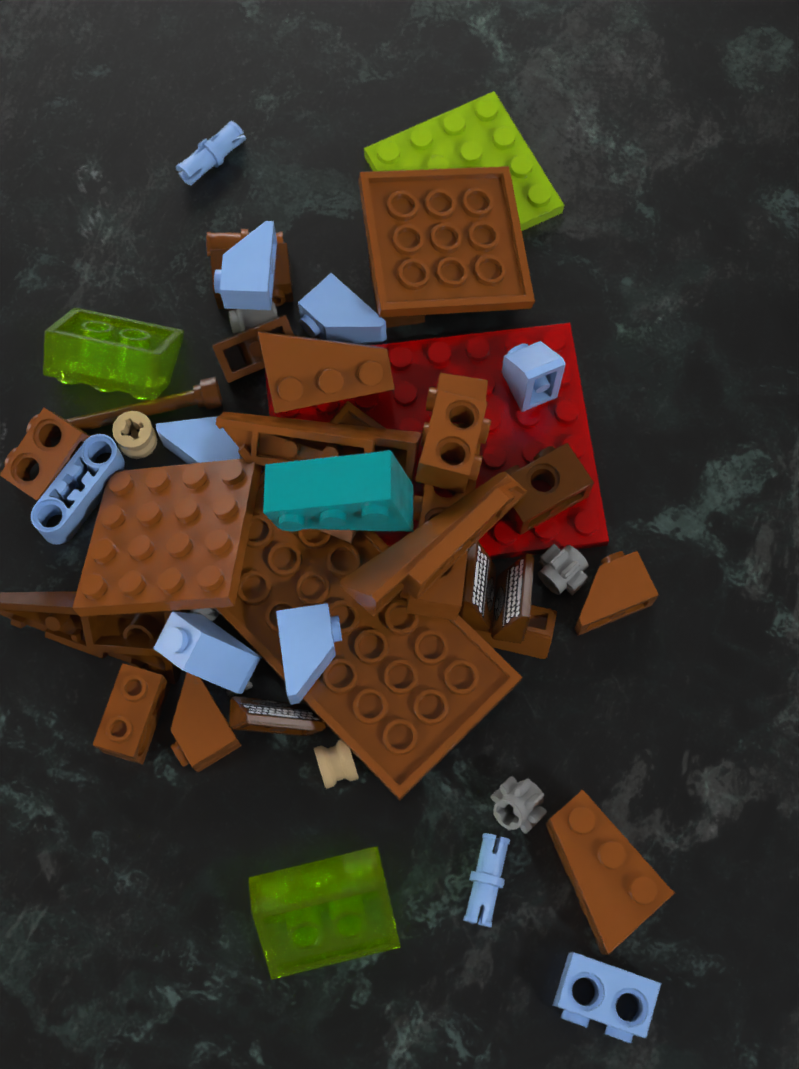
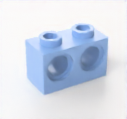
M571 952L568 953L553 1006L564 1009L562 1019L584 1027H588L589 1020L592 1019L607 1025L606 1035L631 1043L633 1035L646 1038L661 983ZM582 977L588 979L593 984L595 990L592 1001L586 1005L578 1004L572 995L573 984ZM625 993L632 995L637 1002L635 1016L627 1021L622 1020L616 1012L617 999Z

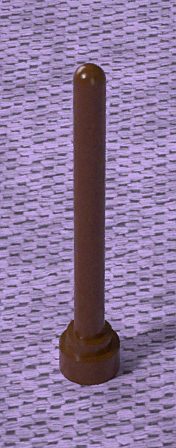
M215 376L200 380V384L193 385V390L66 420L82 431L113 425L118 416L128 411H139L146 416H151L197 405L198 408L206 407L207 410L223 407V402ZM61 430L55 432L52 438L61 437Z

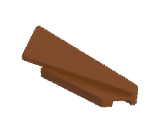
M223 412L216 418L217 427L227 432L239 447L238 452L247 463L255 462L256 465L265 466V464L391 450L411 482L413 481L421 433L235 412Z
M501 472L347 575L340 581L341 588L372 617H375L403 589L417 600L516 505L528 491L508 473Z

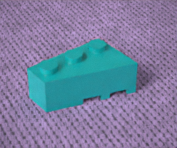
M391 450L265 464L263 513L277 528L284 531L323 529L413 532V484Z

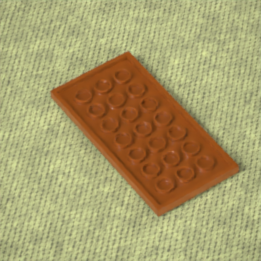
M264 470L260 475L235 606L214 609L285 681L276 611L328 603L330 616L339 615L342 641L334 642L336 656L302 700L372 773L401 800L522 680V676L459 615L456 620L406 613L408 598L400 597L399 593L375 617H372L341 588L340 581L385 551L389 546L373 531L357 530L352 543H349L317 529L284 531L277 528L263 513Z

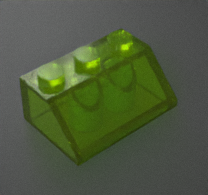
M74 307L45 330L43 375L55 377L64 384L83 383L92 385L96 390L102 392L120 391L130 393L132 397L139 400L157 399L169 386L184 337V330Z
M378 846L249 877L252 916L271 980L401 947Z

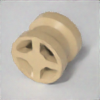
M128 411L118 416L112 428L113 437L124 455L129 458L140 459L147 457L154 451L157 445V435L151 421L145 414L139 411Z
M341 739L338 740L335 746L326 748L321 745L314 748L326 789L334 787L339 780L347 779L354 781L359 779L350 748Z

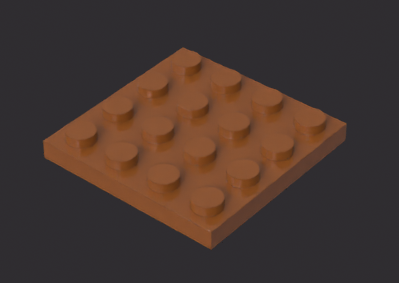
M509 166L360 172L358 183L379 317L532 308L535 299Z
M242 458L116 471L106 482L74 599L73 610L80 617L234 607L262 466L256 465L255 462L247 463Z

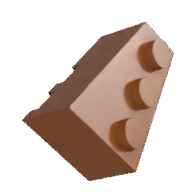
M258 331L275 413L395 389L388 351L384 347Z
M581 790L545 824L566 874L569 875L578 896L582 911L586 915L596 938L601 955L610 954L674 894L671 888L584 790Z

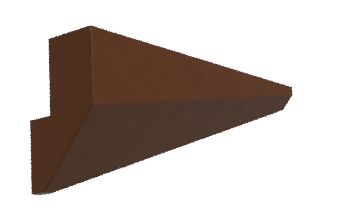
M77 591L0 592V615L11 619V625L22 628L28 625L44 631L45 638L103 659L109 655L130 663L131 666L165 676L170 684H176L180 679L181 669L153 649L172 611L80 617L72 608ZM174 610L176 612L187 613V610Z

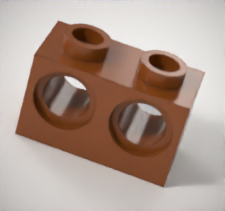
M438 390L417 470L416 482L464 494L468 479L477 480L483 456L475 454L477 443H486L491 425V419L484 418L487 402ZM459 421L466 424L468 427L458 428L454 426L451 422ZM451 457L460 464L449 465L442 458Z
M44 407L40 414L35 415L30 420L26 428L27 433L19 446L7 455L4 462L5 467L0 473L1 477L37 501L84 441L90 437V435L60 415ZM61 430L60 442L52 447V436L55 432ZM38 463L39 473L31 481L29 477L30 470Z
M122 663L93 746L103 753L143 765L171 687L166 678L161 674Z

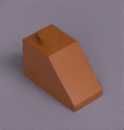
M619 551L601 560L602 565L599 566L574 628L577 636L653 605L659 594L638 551L627 555L623 551Z
M186 672L171 726V732L176 742L170 746L183 767L190 764L192 768L200 772L242 745L231 727H229V723L202 678Z

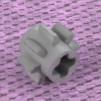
M553 544L540 556L541 560L538 563L543 568L538 572V576L543 584L553 593L560 595L566 589L573 595L586 583L585 580L588 576L584 571L589 566L588 562L573 546L566 545L560 551Z
M510 776L490 797L496 802L493 815L507 830L510 831L520 827L524 833H528L547 813L541 807L544 793L530 779L527 778L517 783L516 779Z

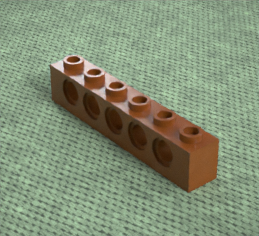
M440 373L437 388L429 387L426 411L433 412L438 390L486 402L488 380ZM424 422L421 439V446L423 447L430 424L428 422ZM462 422L459 424H453L458 428L468 427L466 424ZM477 443L475 452L477 455L480 453L481 443ZM442 458V460L449 465L460 464L457 460H446ZM468 479L464 494L448 490L453 495L448 498L441 497L435 492L437 489L444 488L422 483V496L414 495L413 520L418 521L417 528L475 490L476 481ZM468 551L417 600L403 589L400 592V597L408 598L406 613L456 620L462 606Z

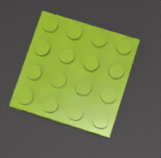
M495 91L364 148L365 158L373 171L509 166L521 231L563 213V202Z

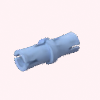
M230 121L209 140H202L198 144V149L176 166L179 176L188 185H193L195 181L213 166L216 168L224 162L223 158L246 140V137L242 135V129L235 122Z
M483 833L476 872L471 871L469 879L473 882L464 921L473 924L477 923L481 906L478 925L491 927L498 888L502 889L505 879L501 878L510 839L502 836L496 839L494 834Z

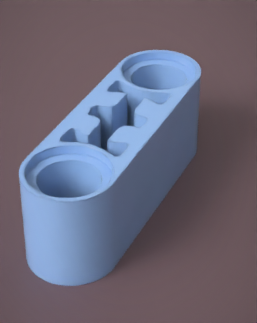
M95 434L87 438L32 508V524L49 543L58 545L70 541L102 500L106 482L116 471L124 470V458L111 437L105 434ZM111 453L110 458L106 462L95 463L99 455ZM62 515L58 525L51 528L46 527L51 517Z

